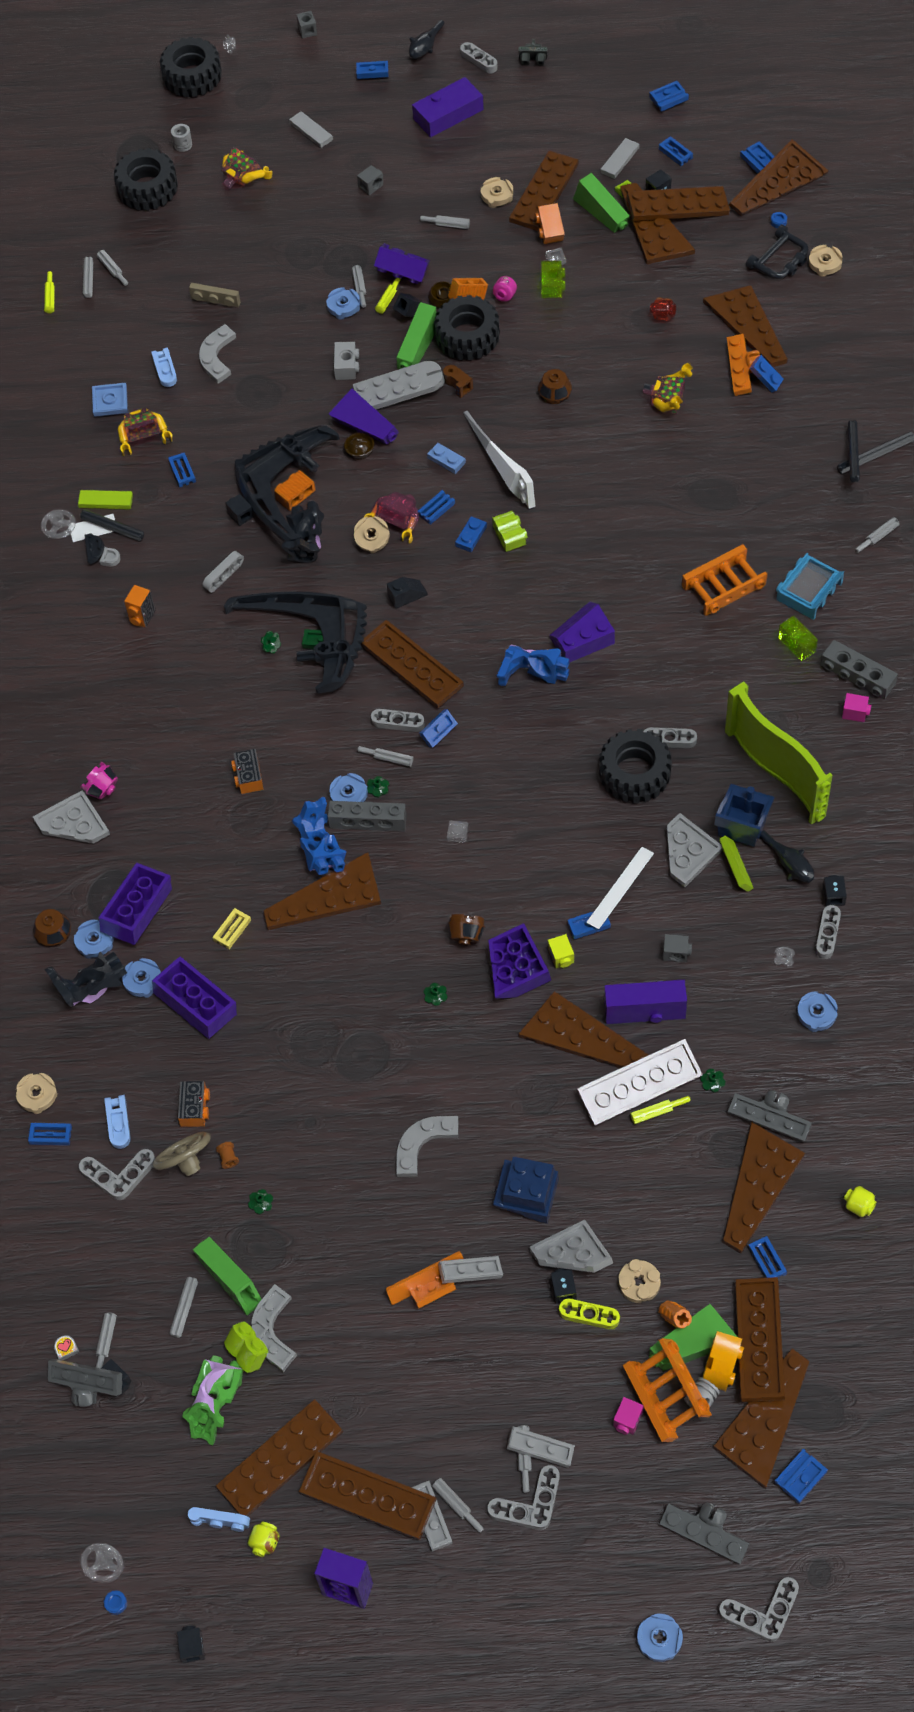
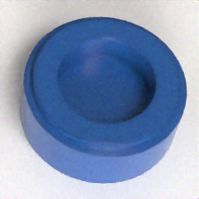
M782 212L773 213L771 215V225L775 228H778L781 224L786 226L787 215Z
M117 1590L111 1591L104 1599V1606L110 1614L118 1615L126 1609L127 1599L122 1592Z

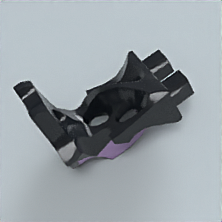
M315 501L307 502L306 510L297 505L292 507L291 514L286 515L288 524L295 534H300L303 539L300 538L282 543V548L288 553L287 559L289 561L295 560L301 563H311L318 558V552H320L319 549L321 548L319 536L322 534L321 522L324 518V513L319 510V506Z
M114 951L106 957L99 952L95 962L87 968L78 970L79 973L73 980L62 978L53 967L45 969L51 981L70 1007L79 1002L92 1003L103 995L108 987L121 986L122 983L119 979L128 973ZM88 983L86 986L80 987L81 984Z

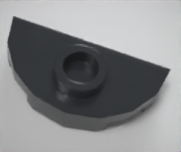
M92 533L84 535L87 559L90 565L102 556L105 547L103 540Z

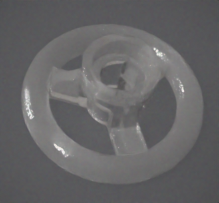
M53 510L42 519L41 529L50 538H64L72 533L76 520L73 514L67 510ZM63 515L67 516L70 520H65ZM48 520H50V523L52 524V528L50 531H48L46 528ZM65 526H69V528L62 533H56L58 529H61Z
M104 1543L88 1546L83 1551L80 1560L83 1572L90 1579L99 1583H109L116 1580L121 1575L124 1566L120 1553L114 1547ZM95 1551V1564L88 1567L87 1558L91 1552ZM99 1569H108L114 1572L109 1576L95 1574Z

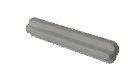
M85 257L83 294L85 298H91L93 292V258Z
M186 1278L170 1329V1335L180 1338L198 1284L196 1278Z

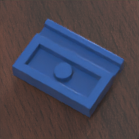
M678 81L649 92L650 99L660 108V111L689 100V94L685 93L684 88Z
M760 141L746 148L745 151H740V157L757 174L775 157Z
M802 1449L778 1476L775 1484H778L783 1491L800 1504L824 1477L828 1469L812 1455L810 1456L805 1449Z

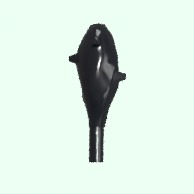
M439 20L433 28L421 33L416 38H409L411 42L409 48L411 58H420L428 52H433L432 47L435 36L445 24L443 20Z
M765 830L761 832L760 837L771 846L780 863L789 873V881L796 879L809 883L814 880V869L803 855V849L798 851L775 841Z

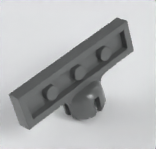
M774 1090L767 1091L762 1102L735 1093L728 1109L729 1114L805 1143L812 1122L786 1112L789 1098L785 1094L781 1093L776 1103L777 1091Z
M58 1359L48 1360V1382L71 1387V1401L76 1406L79 1404L81 1407H88L91 1404H95L97 1402V1392L114 1396L122 1394L121 1372Z
M670 1503L668 1504L660 1525L739 1564L742 1563L750 1543L723 1529V1524L727 1517L723 1509L717 1508L712 1519L710 1517L715 1507L713 1504H703L698 1515H692Z

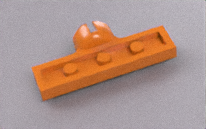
M744 334L727 337L734 394L738 396L751 393L750 373L752 371L749 368L756 357L760 356V352L757 350L747 352Z

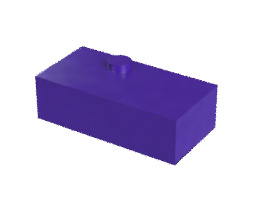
M466 77L412 104L413 119L430 137L484 110L483 95Z
M136 862L99 916L100 932L135 945L171 892V876Z
M182 957L177 958L152 980L153 993L208 1039L237 1015L236 1002Z
M685 980L605 985L604 1005L606 1024L646 1021L658 1023L662 1020L686 1019L687 996Z
M323 1548L315 1571L322 1595L365 1609L373 1586L367 1561Z

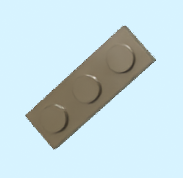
M191 283L189 286L191 299L238 308L241 303L239 291Z

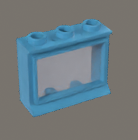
M806 553L803 558L798 559L795 568L788 572L786 580L783 583L780 582L777 586V601L814 620L817 608L819 606L823 608L828 594L833 595L836 584L841 585L843 583L844 571L839 572Z

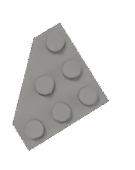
M83 790L33 816L36 825L44 835L93 844L110 835L109 830Z
M681 813L667 825L670 876L686 887L723 851V847Z
M585 1220L529 1247L538 1264L542 1266L595 1273L613 1264L612 1257Z

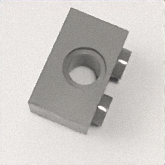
M335 342V380L356 379V372H359V362H356V359H359V349H356L355 342Z

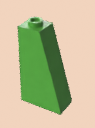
M590 173L579 181L573 199L614 233L619 229L623 230L628 225L627 222L630 215L598 179Z
M420 302L397 355L398 369L418 364L435 336L434 321L437 313L435 306Z
M210 1237L200 1242L193 1249L198 1260L246 1315H249L262 1300L252 1280Z
M709 1304L692 1317L689 1326L676 1328L665 1336L664 1339H672L677 1343L679 1353L684 1363L710 1354L717 1331L737 1336L713 1306ZM659 1341L650 1347L649 1358L663 1349ZM668 1357L654 1365L655 1367L659 1366L662 1371L673 1368Z

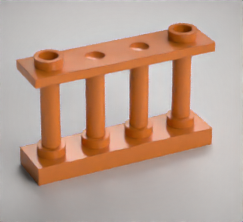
M744 544L682 575V587L685 591L694 588L705 601V616L716 613L720 608L755 590L762 589L766 585L767 573L763 572L757 575L746 562L747 548ZM740 565L751 579L742 583L731 570V567ZM724 572L736 587L727 591L716 578V575ZM709 580L721 595L712 599L700 583Z
M662 1338L659 1340L663 1348L661 1351L642 1364L636 1361H628L623 1367L661 1441L673 1442L678 1438L675 1432L677 1427L696 1414L698 1417H710L712 1414L709 1411L710 1407L707 1400L699 1392L679 1353L677 1343L672 1339ZM668 1357L673 1368L653 1382H650L646 1376V1371ZM678 1376L683 1387L663 1401H659L656 1390ZM687 1395L693 1406L673 1420H669L666 1409Z

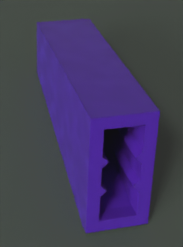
M351 389L329 413L336 422L360 433H366L373 439L386 445L394 441L399 433L385 417L354 389Z

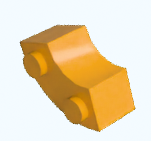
M717 1331L702 1378L723 1391H726L728 1385L732 1386L736 1373H733L736 1359H741L744 1347L740 1346L742 1339Z

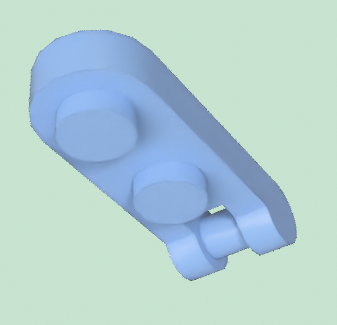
M168 347L158 352L156 350L151 351L160 383L165 387L174 386L177 382V377Z
M125 1094L119 1095V1098H105L109 1139L111 1144L117 1149L128 1146L131 1139ZM115 1106H120L118 1109H113Z
M193 1507L188 1511V1517L194 1526L208 1523L213 1528L220 1529L222 1526H227L237 1532H243L244 1529L249 1528L250 1518L245 1515Z

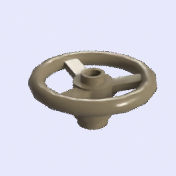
M195 1133L171 1145L154 1159L153 1168L163 1170L178 1164L181 1172L185 1173L186 1176L194 1174L200 1169V1161L196 1154L210 1142V1133Z

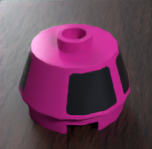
M101 762L100 768L96 766L86 777L87 784L83 783L81 788L86 791L85 794L103 799L116 788L114 785L118 778L110 765Z

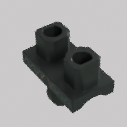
M532 39V44L526 43V47L519 46L521 65H529L530 59H536V65H544L545 60L548 58L547 47L535 44V39Z

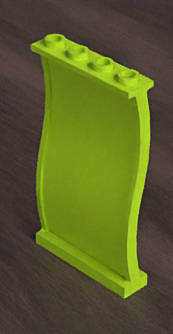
M743 681L728 693L725 733L729 737L734 735L744 751L756 764L789 787L799 797L810 813V824L823 820L827 812L833 775L831 773L826 775L807 749L797 740L772 724L758 711L748 697L749 686Z

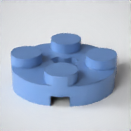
M337 288L329 293L326 301L327 309L337 319L352 316L360 310V297L355 290Z
M349 773L347 774L348 776L343 777L340 775L331 783L330 797L332 801L364 802L367 798L368 789L365 781L357 774ZM352 789L351 794L345 793V790Z
M89 920L82 923L78 927L76 935H74V943L77 950L86 958L98 957L99 952L104 955L113 948L114 937L100 932L99 920ZM93 935L99 937L95 942L89 941Z
M146 958L139 959V961L134 963L133 961L125 967L128 973L122 977L124 988L131 995L143 996L145 998L150 997L153 994L152 980L161 973L159 967L154 961ZM145 974L146 979L139 981L137 977Z
M810 992L801 998L797 1008V1016L799 1021L809 1028L810 1031H822L834 1024L837 1019L838 1007L830 995ZM813 1008L822 1009L821 1014H814Z
M651 1615L639 1626L637 1642L640 1651L653 1661L663 1662L673 1659L682 1646L683 1634L681 1628L669 1615ZM658 1632H663L666 1641L657 1643L653 1636L658 1635Z

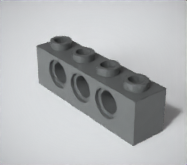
M835 640L832 641L822 655L821 666L826 670L832 671L841 678L855 683L859 688L868 690L876 697H881L885 700L896 685L898 677L896 672Z
M352 801L329 802L328 821L331 829L405 832L407 818L405 804Z

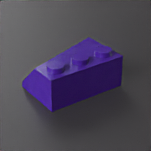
M385 243L380 246L374 264L378 271L384 273L387 271L393 272V276L398 278L407 277L409 278L408 281L416 284L423 281L430 260L411 253L405 255V251L398 248L389 249V245Z
M593 602L587 603L549 635L556 649L561 650V656L569 658V663L615 644V630L599 604Z
M524 923L489 940L495 998L518 997L551 981L550 973Z

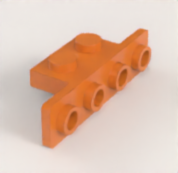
M458 1251L440 1261L463 1259V1256ZM440 1261L387 1287L386 1292L392 1305L411 1296L418 1308H421L456 1290L454 1283L442 1284L438 1267Z

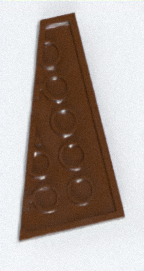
M792 139L730 202L729 206L742 216L828 174L829 170Z
M637 183L620 186L624 203L647 264L695 254L693 246L669 219L657 218L656 220L633 221L627 200V192L643 190Z
M751 285L703 298V303L706 306L709 305L713 309V313L716 316L719 315L736 335L744 334L746 344L750 348L759 351L760 355L772 367L787 364V357Z
M367 852L347 863L342 872L333 871L265 909L264 915L268 930L380 905L381 900L369 853Z
M555 991L518 1034L519 1038H528L536 1041L538 1044L543 1045L544 1043L554 1046L555 1049L584 1058L590 1057L600 1063L606 1062L615 1065L617 1068H623L649 1056Z
M753 1122L723 1241L725 1245L740 1254L805 1156L803 1151Z
M793 1348L783 1359L785 1400L749 1402L714 1445L716 1451L765 1489L767 1488L810 1362Z

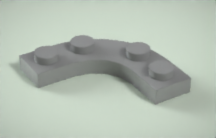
M226 324L207 336L199 351L203 370L218 384L231 375V371L218 359V352L236 338V333Z
M458 1116L429 1117L409 1127L398 1144L397 1177H418L419 1150L429 1140L458 1138Z
M274 1284L257 1305L251 1324L256 1337L262 1340L268 1349V1354L265 1358L284 1372L296 1358L297 1354L275 1336L273 1328L277 1316L289 1303L291 1296Z

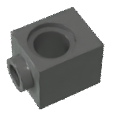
M312 11L296 14L302 39L317 35L316 22Z
M372 165L357 175L358 187L368 195H371L383 186L382 172Z
M665 934L663 961L687 962V955H691L692 944L688 943L689 936Z

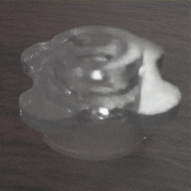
M227 34L225 36L226 40L223 41V46L231 54L232 50L236 49V41L234 37L229 38Z
M788 947L776 948L775 953L777 955L774 963L776 965L792 966L794 963L792 957L795 955V951Z

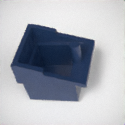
M730 784L715 815L718 836H727L734 841L755 847L775 797L756 792L752 786L744 788Z
M514 1156L512 1161L505 1159L493 1206L548 1224L559 1180L558 1171H555L554 1165Z

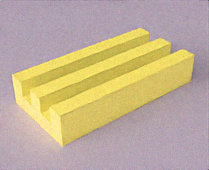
M234 908L213 936V941L219 942L220 945L230 949L251 922V917ZM238 915V919L232 924L225 936L220 938Z

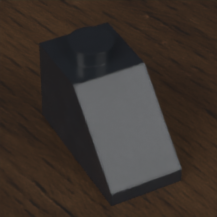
M400 577L386 584L388 597L395 609L428 595L421 581L417 579Z

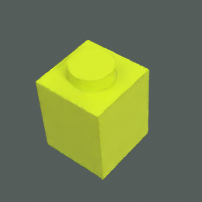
M566 934L548 940V950L555 968H565L574 963V952Z

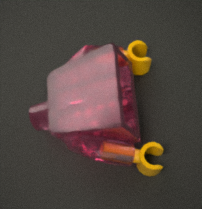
M398 492L379 497L370 510L371 513L364 515V517L376 516L402 529L407 528L402 533V541H404L406 536H409L410 544L413 541L412 530H415L419 519L414 497L411 494L405 496Z

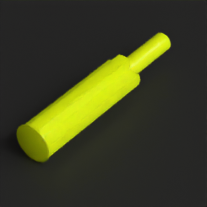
M51 271L47 272V282L45 283L44 311L46 313L54 312V283L52 282Z
M396 277L393 284L387 287L375 307L377 313L383 314L397 292L396 288L401 278Z
M686 1096L672 1102L666 1100L630 1113L632 1122L637 1124L671 1112L673 1107L690 1102V1097Z

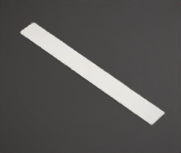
M643 847L640 848L587 921L588 924L600 929L653 856V852Z

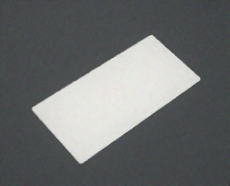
M113 514L104 516L112 520H115ZM88 521L69 525L73 542L84 540L85 534L92 533L99 536L114 532Z

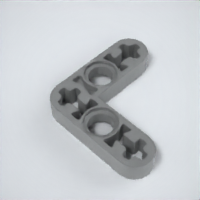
M149 1149L139 1151L118 1176L92 1157L83 1158L79 1163V1169L84 1177L112 1198L123 1200L153 1168L152 1164L155 1156ZM149 1156L150 1161L143 1162L142 1158H147ZM92 1164L96 1173L94 1174L90 1169L86 1170L85 1165L90 1166ZM136 1170L138 1176L134 1179H129L127 1177L128 1172ZM101 1175H109L107 1182L100 1183L98 1181ZM117 1187H118V1188H121V1187H122L123 1192L121 1193V1192L118 1191V1192L116 1193L115 1188H117Z
M552 1465L542 1468L533 1506L495 1498L488 1504L489 1516L496 1521L536 1530L546 1529L551 1521L560 1477L558 1469ZM549 1471H551L556 1478H552L550 1487H547V1477L544 1474L548 1475ZM548 1492L552 1497L548 1503L541 1502L539 1500L541 1493ZM497 1504H500L502 1510H507V1506H511L509 1517H506V1512L499 1511L498 1514H495L492 1507L496 1508ZM536 1506L544 1509V1519H547L542 1521L541 1524H538L537 1519H535V1517L540 1515V1508H536ZM515 1509H523L525 1517L521 1520L515 1519L513 1517Z
M790 1577L782 1579L766 1615L735 1600L726 1599L720 1605V1617L724 1621L766 1641H776L782 1633L798 1594V1583ZM788 1583L792 1585L794 1592L790 1591L786 1600L777 1598L778 1595L780 1597L784 1595L785 1588L782 1586H787ZM778 1603L783 1604L786 1607V1613L777 1615L773 1610L774 1605ZM731 1605L733 1606V1611L738 1614L740 1609L743 1610L740 1622L736 1620L738 1615L731 1613L730 1616H727L726 1610L723 1608H728ZM746 1615H754L757 1623L754 1626H747L744 1622ZM772 1618L778 1620L775 1625L777 1634L772 1633V1635H768V1630L765 1627H770L773 1621Z

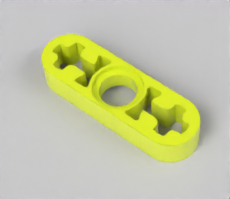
M565 1299L559 1305L560 1316L568 1321L610 1330L615 1329L620 1322V1315L614 1308L574 1299ZM570 1305L572 1310L575 1311H570V1314H567L563 1308H567ZM578 1307H581L580 1317L577 1316L576 1312L578 1311ZM592 1309L596 1315L592 1319H587L583 1315L584 1311ZM599 1311L602 1312L601 1321H598ZM609 1314H612L613 1319L616 1320H612L611 1323H608L607 1318L604 1317H609Z

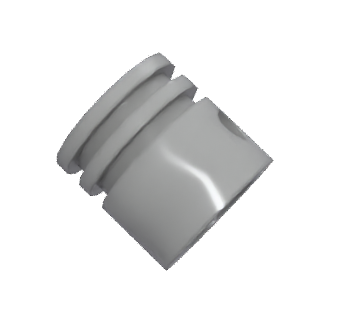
M185 124L173 126L171 135L174 149L179 152L188 151L192 147L190 128Z
M699 1377L695 1384L710 1407L720 1391L714 1384ZM686 1395L684 1401L687 1403V1405L692 1407L693 1405L688 1396Z

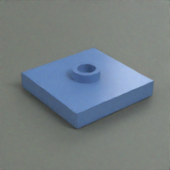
M126 383L92 386L94 416L128 413Z

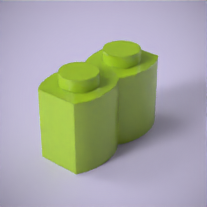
M509 511L492 517L493 528L506 552L526 545L527 532L525 528H521L518 515H515L513 511Z
M246 1322L233 1325L224 1341L228 1352L236 1357L239 1366L247 1373L260 1369L268 1354V1349L264 1342L256 1337L255 1331Z

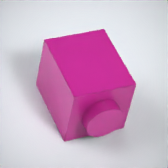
M847 693L842 719L865 722V716H869L871 705L868 704L869 697Z
M623 1397L614 1418L613 1427H616V1430L622 1434L628 1435L630 1433L634 1435L643 1414L644 1405Z

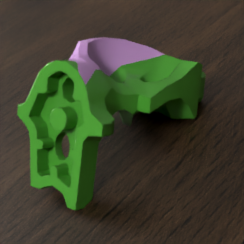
M213 1355L210 1360L204 1359L192 1390V1396L197 1395L191 1407L183 1412V1418L190 1425L191 1438H203L210 1445L214 1444L217 1427L223 1428L224 1417L220 1415L219 1411L225 1403L232 1402L237 1389L242 1386L243 1369H241L237 1361L233 1360L230 1365L223 1364V1359L219 1356ZM209 1394H213L216 1399L210 1397Z

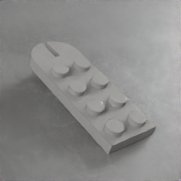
M424 361L355 383L353 387L373 408L379 409L439 390L445 380L441 367L436 362Z

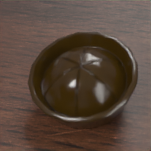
M440 281L433 284L428 294L432 305L441 308L445 302L448 303V300H450L448 294L451 283Z
M354 433L347 437L344 442V448L350 457L362 460L372 453L374 440L366 433Z

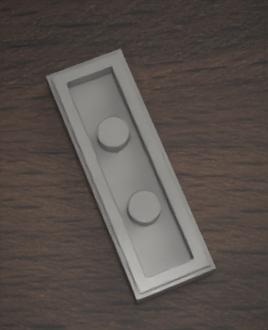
M302 111L289 119L293 127L320 148L333 140V136Z
M625 138L603 165L601 173L615 179L637 152L639 143Z
M499 1256L447 1260L438 1263L442 1284L497 1279L503 1276Z
M514 1426L511 1428L507 1445L508 1450L569 1468L571 1465L575 1445Z
M429 1481L411 1487L435 1496ZM437 1500L424 1529L432 1552L453 1544Z

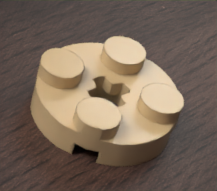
M500 177L490 178L483 183L481 198L491 208L510 203L513 200V185L507 179L504 181L500 180Z
M819 245L813 248L810 253L809 266L821 277L833 274L842 267V253L834 246L830 248L827 245Z
M376 516L362 518L354 528L356 544L362 550L370 553H375L384 548L390 538L386 522ZM368 531H376V536L369 538Z
M44 1073L28 1074L17 1084L16 1098L19 1105L24 1110L34 1114H39L49 1108L57 1097L56 1086L53 1080ZM34 1089L36 1091L41 1089L40 1094L38 1096H33L32 1091Z
M634 1259L620 1271L619 1287L622 1295L627 1300L634 1303H642V1301L652 1300L658 1294L660 1289V1273L651 1263ZM639 1277L643 1278L645 1284H640L639 1286H636V1281L634 1279Z

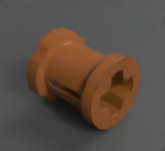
M224 1142L216 1147V1151L220 1154L222 1160L221 1166L224 1169L232 1168L239 1163L238 1157L235 1156L234 1144L232 1142Z

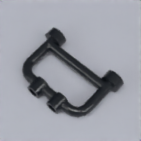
M781 224L775 232V236L779 239L760 259L752 254L746 261V267L751 270L756 268L774 279H781L788 274L793 276L798 269L797 264L803 266L806 263V255L809 251L807 243L789 233L788 227ZM787 239L802 248V251L797 252L794 259L788 262L781 272H775L763 265Z

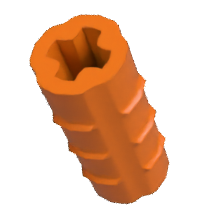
M665 1301L659 1307L661 1317L673 1326L685 1328L690 1325L692 1321L690 1312L678 1303Z

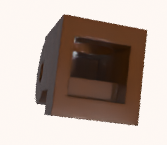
M448 365L443 369L445 383L456 389L457 396L462 398L473 390V378L454 365Z

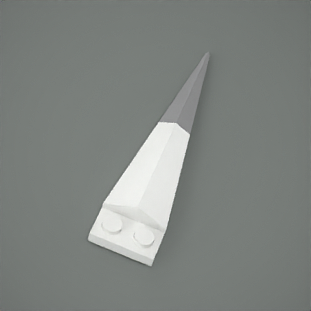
M464 411L465 417L508 488L521 499L522 503H526L529 509L535 507L533 481L527 471L501 451L482 431L470 413Z

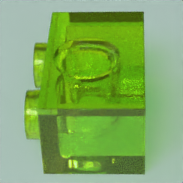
M541 261L542 298H562V291L565 290V280H562V278H565V267L562 268L561 261Z
M795 616L780 624L778 638L801 661L816 652L818 639Z

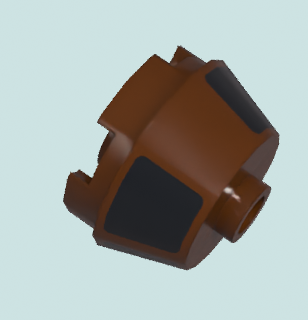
M551 369L544 373L538 385L540 396L550 404H560V401L565 398L568 399L572 390V384L567 375L558 369Z
M47 909L39 913L33 927L34 937L46 947H49V945H62L69 938L71 931L70 920L63 913L54 909Z
M451 914L449 922H447L451 940L459 941L461 945L479 942L486 928L484 926V918L479 916L471 917L464 916V914Z

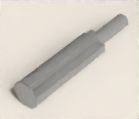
M441 215L436 217H420L421 221L435 222L439 226L469 229L470 219Z
M100 250L97 253V257L114 277L118 278L124 286H127L128 282L122 276L121 269L105 250Z
M355 265L352 267L355 290L360 297L361 307L364 308L366 307L364 297L366 289L361 266Z
M892 517L867 536L866 541L855 548V551L859 553L868 545H874L900 525L899 521Z
M359 746L357 749L358 752L374 755V758L410 767L413 764V756L380 748L374 750Z
M104 1313L96 1351L98 1356L96 1368H102L104 1358L108 1357L117 1317L113 1313Z
M523 1425L517 1427L529 1431V1426ZM518 1453V1470L522 1472L523 1492L528 1493V1471H531V1456Z
M439 1478L432 1485V1488L462 1520L466 1518L478 1532H482L483 1527L470 1514L471 1509L442 1478Z

